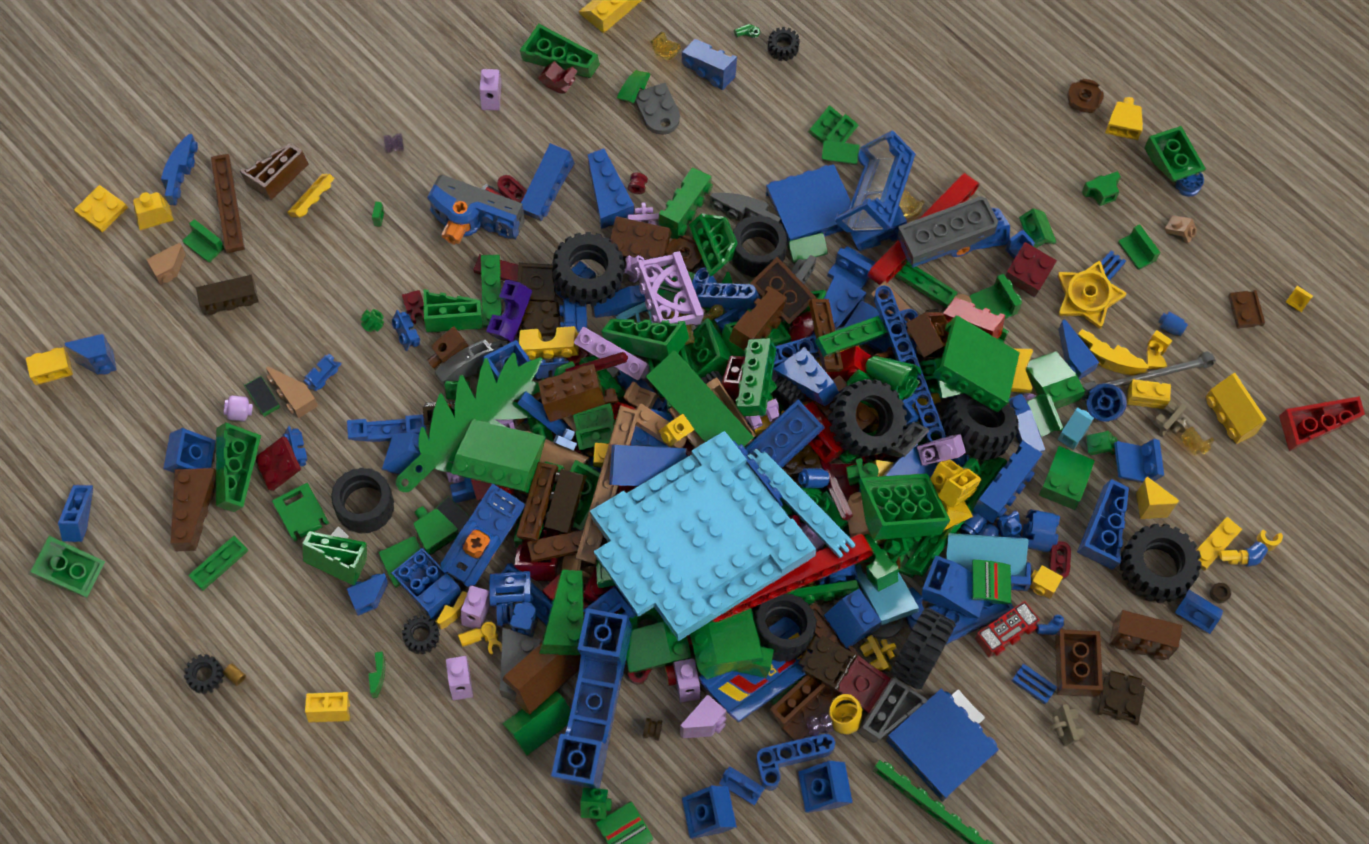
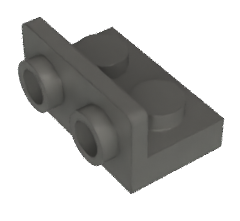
M809 255L807 260L798 259L791 270L803 284L806 283L815 269L816 257Z

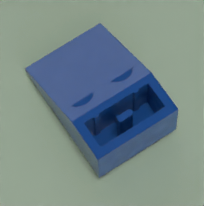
M423 548L392 572L395 579L431 620H436L440 616L445 605L453 606L462 593L459 585L447 573L442 571L438 563Z
M935 555L922 590L923 600L979 619L985 601L972 600V572L954 561Z

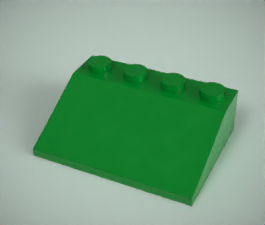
M473 419L455 455L451 473L459 477L529 494L546 437Z
M928 473L864 477L859 479L865 522L873 540L941 535L951 521Z
M751 608L719 622H713L712 620L690 634L698 670L707 680L764 660Z

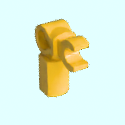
M485 622L480 629L474 628L458 634L462 647L479 642L484 637L485 642H489L488 652L491 656L493 655L492 648L494 646H498L502 652V643L497 641L499 637L496 626L492 622Z

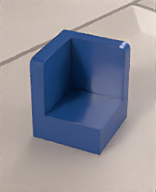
M1021 230L1009 239L1005 250L1015 259L1025 242L1031 246H1034L1035 242L1024 230Z
M916 395L903 400L904 404L902 407L907 413V416H904V420H907L906 427L920 419L912 407V404L917 399Z
M464 478L465 481L450 485L452 498L455 503L476 498L471 479Z
M1026 563L1025 577L1011 576V590L1028 591L1031 586V563Z

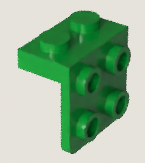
M1004 274L997 276L993 286L970 295L975 308L984 310V308L990 309V313L997 316L1002 313L1005 315V319L1018 314L1022 305L1021 297L1015 293L1012 282Z

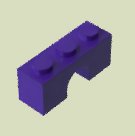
M505 280L499 296L505 302V311L501 316L492 314L486 332L499 340L513 342L532 290L520 282Z

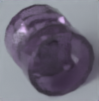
M402 133L395 134L393 138L390 135H383L386 153H392L393 149L399 152L404 151Z
M829 713L820 714L819 717H807V728L811 737L817 736L820 733L828 734L833 732V724Z

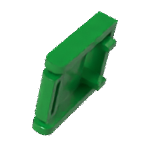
M308 483L272 500L294 542L297 541L295 532H298L302 539L307 536L309 531L315 532L323 528L319 521L320 519H323L325 525L330 524ZM302 493V498L287 506L285 505L284 501Z

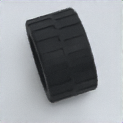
M758 215L745 218L736 225L733 233L738 244L733 254L732 262L743 274L755 278L775 258L778 257L782 262L785 260L787 234L778 221L768 216ZM760 237L769 240L776 249L768 255L756 256L748 253L742 247V244L750 238Z
M364 467L354 468L342 474L337 479L335 485H333L331 494L333 508L339 521L350 531L360 534L371 533L385 526L388 520L391 519L394 512V498L389 483L378 471ZM360 488H372L380 492L381 499L379 504L367 513L355 514L345 508L349 495Z
M783 594L760 604L754 617L761 647L774 649L772 660L778 662H788L803 655L816 629V617L814 616L813 609L802 598L794 594ZM772 616L788 617L798 625L801 635L794 639L779 638L771 633L765 620Z

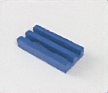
M1112 250L1101 261L1102 266H1104L1110 258L1113 259L1104 269L1105 274L1116 262L1118 263L1115 269L1107 276L1109 281L1126 262L1125 259L1121 260L1118 254L1114 255Z
M1025 664L1021 666L1012 679L1013 683L1045 705L1057 689V686ZM1019 676L1028 683H1030L1033 687L1037 688L1038 690L1046 694L1047 696L1044 697L1043 695L1035 691L1033 688L1025 684L1023 681L1018 679Z

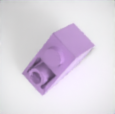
M961 434L944 437L917 446L922 465L959 458L966 453Z

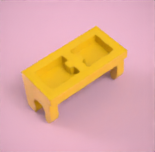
M348 692L306 694L305 714L308 723L350 721Z

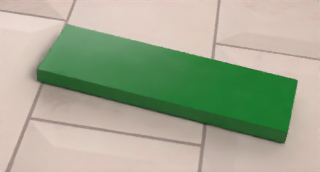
M675 350L646 375L647 379L680 415H685L691 426L705 442L724 431L738 446L741 444L745 446L754 438Z

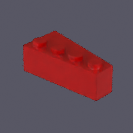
M1358 396L1289 408L1282 412L1279 418L1288 449L1291 451L1357 421L1365 415L1361 398Z

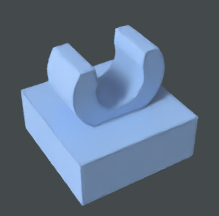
M566 428L563 437L556 435L553 442L574 451L577 443L571 441L575 432Z

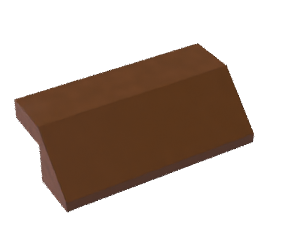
M541 643L505 674L502 680L517 693L515 702L530 715L579 671L581 654H539Z
M839 673V674L837 675V677H836V679H835V681H834L833 683H836V681H837V679L839 678V676H840L841 673ZM807 675L781 698L770 711L781 729L792 741L804 739L829 716L833 700L841 694ZM845 700L837 703L836 707L842 704Z

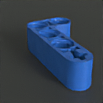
M707 268L699 269L692 282L701 307L754 309L756 307L754 302L757 298L761 300V296L753 285L717 283L715 277L709 275Z
M822 734L760 749L756 757V766L761 785L765 787V790L773 791L778 787L781 779L779 768L830 756L835 747L834 738L829 734ZM823 742H825L826 745H829L828 749H826L825 746H821ZM802 746H807L808 748H810L811 752L809 754H803L800 748ZM788 751L791 757L784 759L781 757L780 752ZM763 755L769 756L771 761L763 763L760 757ZM772 775L775 777L776 782L770 784L765 780V777Z

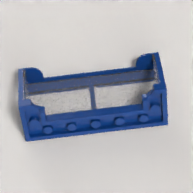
M893 130L860 148L858 160L864 168L850 208L846 212L839 211L834 220L845 232L887 231L892 227L916 155Z

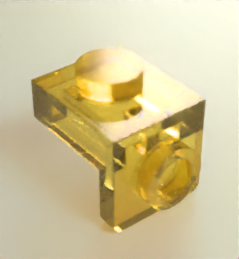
M662 31L651 40L655 54L665 59L671 60L681 50L680 44L667 40L665 33Z
M904 190L899 206L904 216L908 219L912 216H918L923 209L921 207L925 202L923 200L917 202Z
M1193 426L1186 429L1182 435L1184 445L1191 450L1194 456L1200 452L1202 454L1207 453L1212 449L1211 445L1215 441L1212 437L1203 442Z

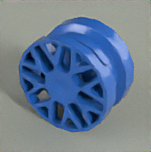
M1199 173L1198 175L1195 174L1177 180L1175 184L1176 189L1183 196H1195L1204 184V176L1202 173Z
M514 602L498 603V626H503L504 624L510 626L512 615H514Z

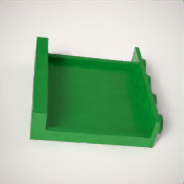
M956 315L946 325L945 331L949 332L941 365L933 375L998 412L1009 402L1020 352Z

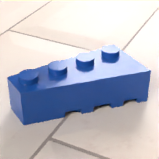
M551 143L549 144L521 202L525 215L540 221L548 215L552 202L555 200L557 193L575 164L570 151Z
M603 148L588 154V167L601 229L614 225L616 216L628 219V215H634V204L605 149Z
M1113 479L1103 486L1077 550V553L1112 570L1121 563L1122 534L1125 528L1124 516L1127 510L1129 487Z

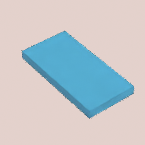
M948 533L946 559L956 562L971 572L973 559L1001 562L1011 565V576L1025 577L1028 539Z
M861 564L856 566L858 582L870 605L881 619V625L919 612V607L899 572L898 582L878 592L862 572Z

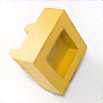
M1296 286L1286 303L1302 312L1313 295Z
M1156 330L1147 344V350L1152 348L1157 351L1156 356L1163 355L1173 340Z

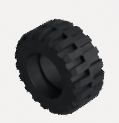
M585 232L583 235L576 233L573 238L571 236L567 237L565 243L561 242L558 245V250L553 255L552 280L555 283L556 290L561 291V296L564 299L568 297L569 302L573 304L575 302L580 303L579 306H585V304L596 306L598 302L600 304L605 303L607 298L612 299L615 296V292L619 291L623 280L624 261L622 252L618 251L619 247L616 243L611 244V239L608 237L603 238L602 234L598 233L596 235H592L591 232ZM580 260H593L601 264L605 272L597 278L585 279L577 276L570 267Z
M866 379L844 387L840 390V393L835 395L833 398L834 403L830 404L829 411H832V413L828 415V421H831L832 426H829L830 432H834L835 436L833 438L836 442L840 441L842 449H849L850 454L866 457L886 452L899 443V438H902L905 433L902 429L907 425V420H904V416H907V413L902 407L904 404L903 400L898 399L897 396L899 394L896 390H890V385L887 383L882 384L880 380L871 381ZM861 400L870 403L878 413L879 427L874 436L864 433L857 424L856 408Z
M965 393L952 396L941 416V424L946 437L961 434L966 452L964 455H970L974 459L988 460L989 458L994 459L1002 456L1019 429L1018 417L1015 415L1014 408L1010 407L1009 402L996 412Z
M1158 523L1152 524L1150 527L1144 526L1140 531H1136L1124 547L1120 563V569L1124 570L1122 577L1124 580H1128L1127 586L1130 590L1134 588L1137 591L1135 594L1139 597L1143 595L1147 601L1151 602L1153 599H1156L1157 603H1164L1166 599L1168 602L1175 601L1176 598L1182 597L1197 580L1202 563L1198 561L1201 557L1200 551L1195 550L1197 545L1194 541L1191 542L1189 540L1190 536L1186 532L1185 534L1179 532L1180 528H1170L1169 524L1164 523L1161 527H1159ZM1151 549L1166 552L1173 558L1177 567V574L1173 577H1161L1154 574L1145 564L1144 552Z
M924 608L891 670L892 676L915 689H922L956 626L954 621L931 608Z

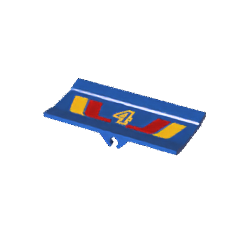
M783 617L768 628L771 633L782 639H794L801 635L798 625L788 617ZM800 655L799 658L788 662L772 660L767 678L730 671L708 680L701 675L699 680L718 703L727 710L728 714L739 723L804 676L805 673L802 672L803 667L798 665L802 657Z

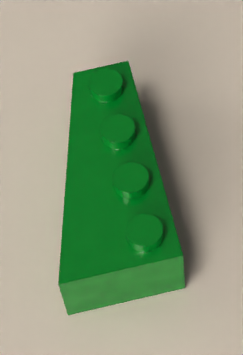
M541 24L536 26L519 50L522 61L544 67L555 62L564 71L573 66L577 70L575 75L590 79L600 66L598 54Z
M692 167L683 179L681 189H676L673 199H669L666 203L665 211H660L659 226L670 228V238L678 239L681 235L684 236L686 234L688 223L694 220L697 208L702 207L706 193L709 194L712 190L711 175Z
M610 319L601 331L604 339L628 353L661 361L674 350L679 353L689 339L685 321L670 323L669 320H662L661 323H652L651 320L635 322L632 319Z
M226 422L216 428V506L235 512L244 507L261 435Z
M562 570L557 582L539 654L580 655L578 645L583 626L582 571Z

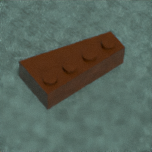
M215 468L175 470L171 545L176 552L196 551L203 530V523L209 511L208 507L214 495L216 485Z

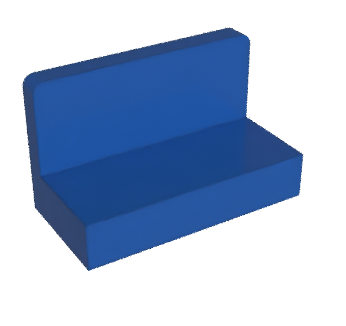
M1188 590L1175 613L1210 634L1221 619L1223 610L1193 591Z

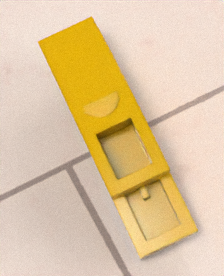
M1081 329L1078 333V336L1099 361L1098 365L1105 369L1133 376L1145 373L1149 368V365L1143 359L1137 358L1124 347L1117 345L1113 350L1107 343L1101 342L1088 331Z

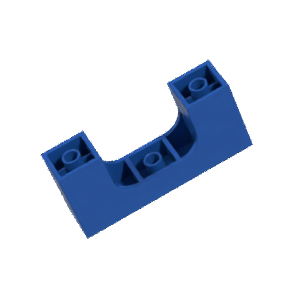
M586 608L578 645L581 660L566 732L559 736L551 774L558 782L600 789L632 632L628 616Z

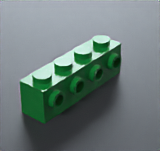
M771 338L748 340V346L745 348V363L742 365V380L739 382L740 392L739 397L736 399V407L743 416H766L776 355V347Z

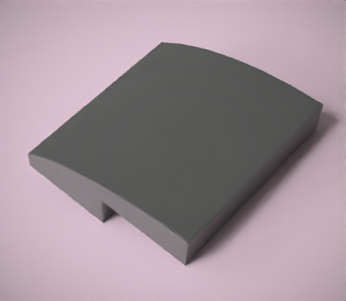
M913 422L902 429L905 433L902 438H899V443L883 453L894 457H905L929 432V429Z

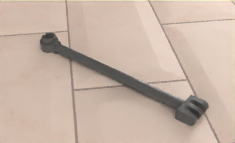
M1206 351L1200 354L1197 360L1105 382V384L1121 387L1129 385L1132 379L1144 381L1196 367L1209 368L1215 364L1216 359L1212 353ZM1095 381L1083 385L1085 392L1081 399H1089L1090 391L1097 386Z

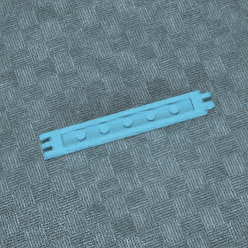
M755 449L753 453L756 458L751 453L747 455L749 460L753 458L760 467L757 469L760 474L765 473L770 479L771 483L769 485L771 488L776 487L782 495L781 499L837 557L841 558L843 556L839 550L840 548L845 553L849 551V548L845 545L846 543L851 548L856 546L840 527L765 451L761 453L758 449Z

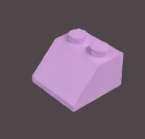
M707 695L681 724L680 736L682 738L713 736L715 732L720 733L726 725L727 710Z

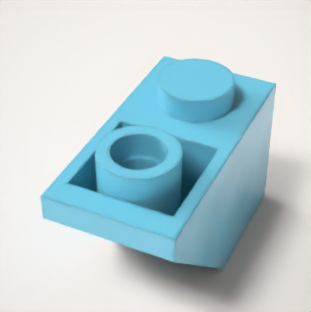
M1077 407L1062 430L1058 440L1074 450L1086 434L1094 418L1087 411Z

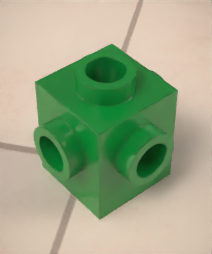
M583 788L581 818L606 819L607 811H611L612 798H608V789Z

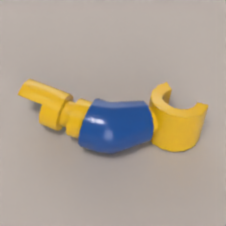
M1262 529L1257 536V542L1251 547L1239 550V552L1237 550H1220V558L1222 561H1228L1229 565H1237L1239 562L1240 565H1245L1246 567L1255 566L1261 563L1268 551L1274 550L1281 543L1283 535L1278 533L1273 537V541H1270L1265 537L1266 531Z

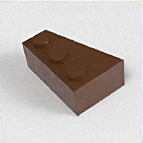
M291 143L271 153V157L262 162L258 160L253 167L247 170L245 168L240 170L245 183L269 200L275 198L309 165L303 151Z
M767 286L764 297L761 300L757 298L754 302L756 307L751 312L747 311L733 327L729 341L745 351V348L748 346V340L766 339L773 328L776 329L780 325V316L787 297Z

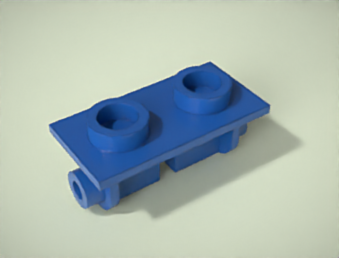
M396 310L392 319V327L396 329L400 344L403 345L405 351H408L410 345H413V347L420 345V338L416 329L409 330L414 327L409 314H406V312L399 313Z
M331 354L324 355L316 364L320 371L318 372L313 367L304 377L305 380L303 382L310 390H320L325 385V381L338 371V367L342 363L333 361L334 357Z
M555 358L551 363H546L545 360H542L534 378H549L548 371H552L554 376L556 368L568 363V361H564V358Z
M288 426L282 437H287L299 465L305 466L308 461L305 448L297 447L304 445L302 432L298 428L291 430L290 426Z
M730 766L724 772L723 778L719 783L721 786H728L731 792L754 806L765 787Z

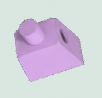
M481 70L480 99L482 110L500 109L502 81L499 70ZM488 93L493 94V97L488 98Z
M470 586L461 609L462 626L472 629H480L490 608V591Z
M462 656L446 659L452 699L459 700L473 697L468 658ZM457 687H465L464 689L460 690L456 689Z
M694 658L674 662L673 667L680 703L699 700L700 684ZM694 689L691 692H685L686 690Z

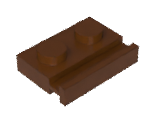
M1253 290V292H1232L1228 295L1237 329L1255 327L1257 325L1263 326L1265 324L1256 290Z

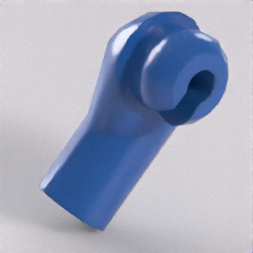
M1055 615L1048 625L1037 624L1036 633L1056 635L1064 625L1063 616Z

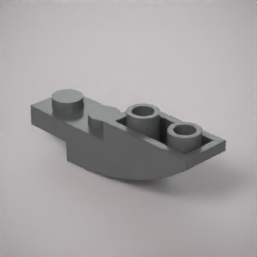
M712 193L710 195V206L717 211L726 213L732 219L742 221L744 216L749 218L750 216L762 215L771 217L780 224L781 218L768 212L769 204L763 201L734 193Z
M482 340L472 344L445 361L435 371V376L442 385H445L446 381L454 382L459 380L460 375H463L465 378L477 374V367L483 365V357L507 344L503 340L488 344L486 340Z

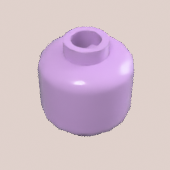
M232 395L228 400H225L224 415H227L228 420L246 421L247 416L252 415V404H249L247 397Z

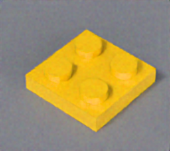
M99 185L74 209V212L103 233L128 207L123 201Z

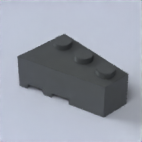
M503 628L500 673L501 697L515 701L517 693L502 680L503 676L539 646L541 640Z
M893 677L863 720L857 732L875 743L928 700Z

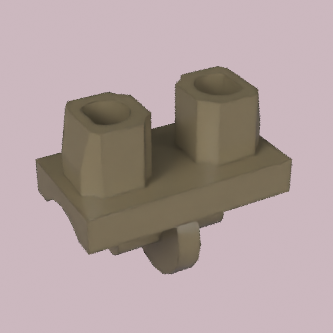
M1171 401L1164 409V412L1171 417L1168 419L1161 413L1156 417L1153 424L1160 429L1158 434L1161 437L1172 426L1174 427L1172 429L1174 434H1177L1178 431L1181 433L1187 431V418H1179L1188 406L1184 403L1179 406Z
M1068 704L1052 711L1054 724L1049 729L1051 732L1057 731L1064 747L1070 746L1085 736L1083 728L1081 726L1075 727L1074 721L1078 719L1076 708H1069Z

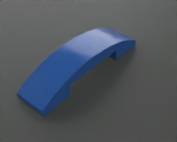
M423 414L405 416V419L373 422H367L366 419L347 420L348 439L355 441H391L393 434H420L421 427H424L426 431Z

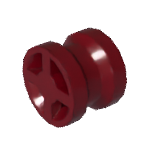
M632 173L628 190L634 194H644L648 177L642 173Z

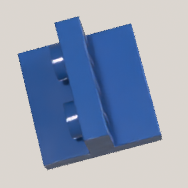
M846 246L845 249L840 248L837 252L836 261L829 270L827 277L833 279L835 273H838L860 289H863L870 279L867 277L868 272L876 262Z

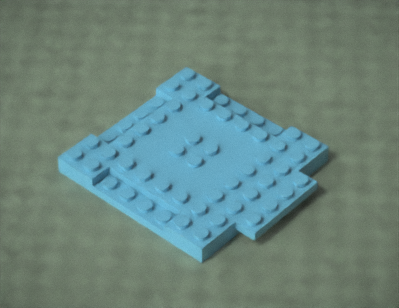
M725 431L693 449L692 455L630 492L625 493L623 491L590 511L591 519L608 541L607 544L594 551L598 561L636 615L639 617L655 607L678 641L816 556L814 545L794 519H790L747 464V459Z

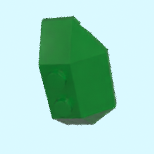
M701 213L689 224V227L710 276H713L732 259L738 242L726 217Z

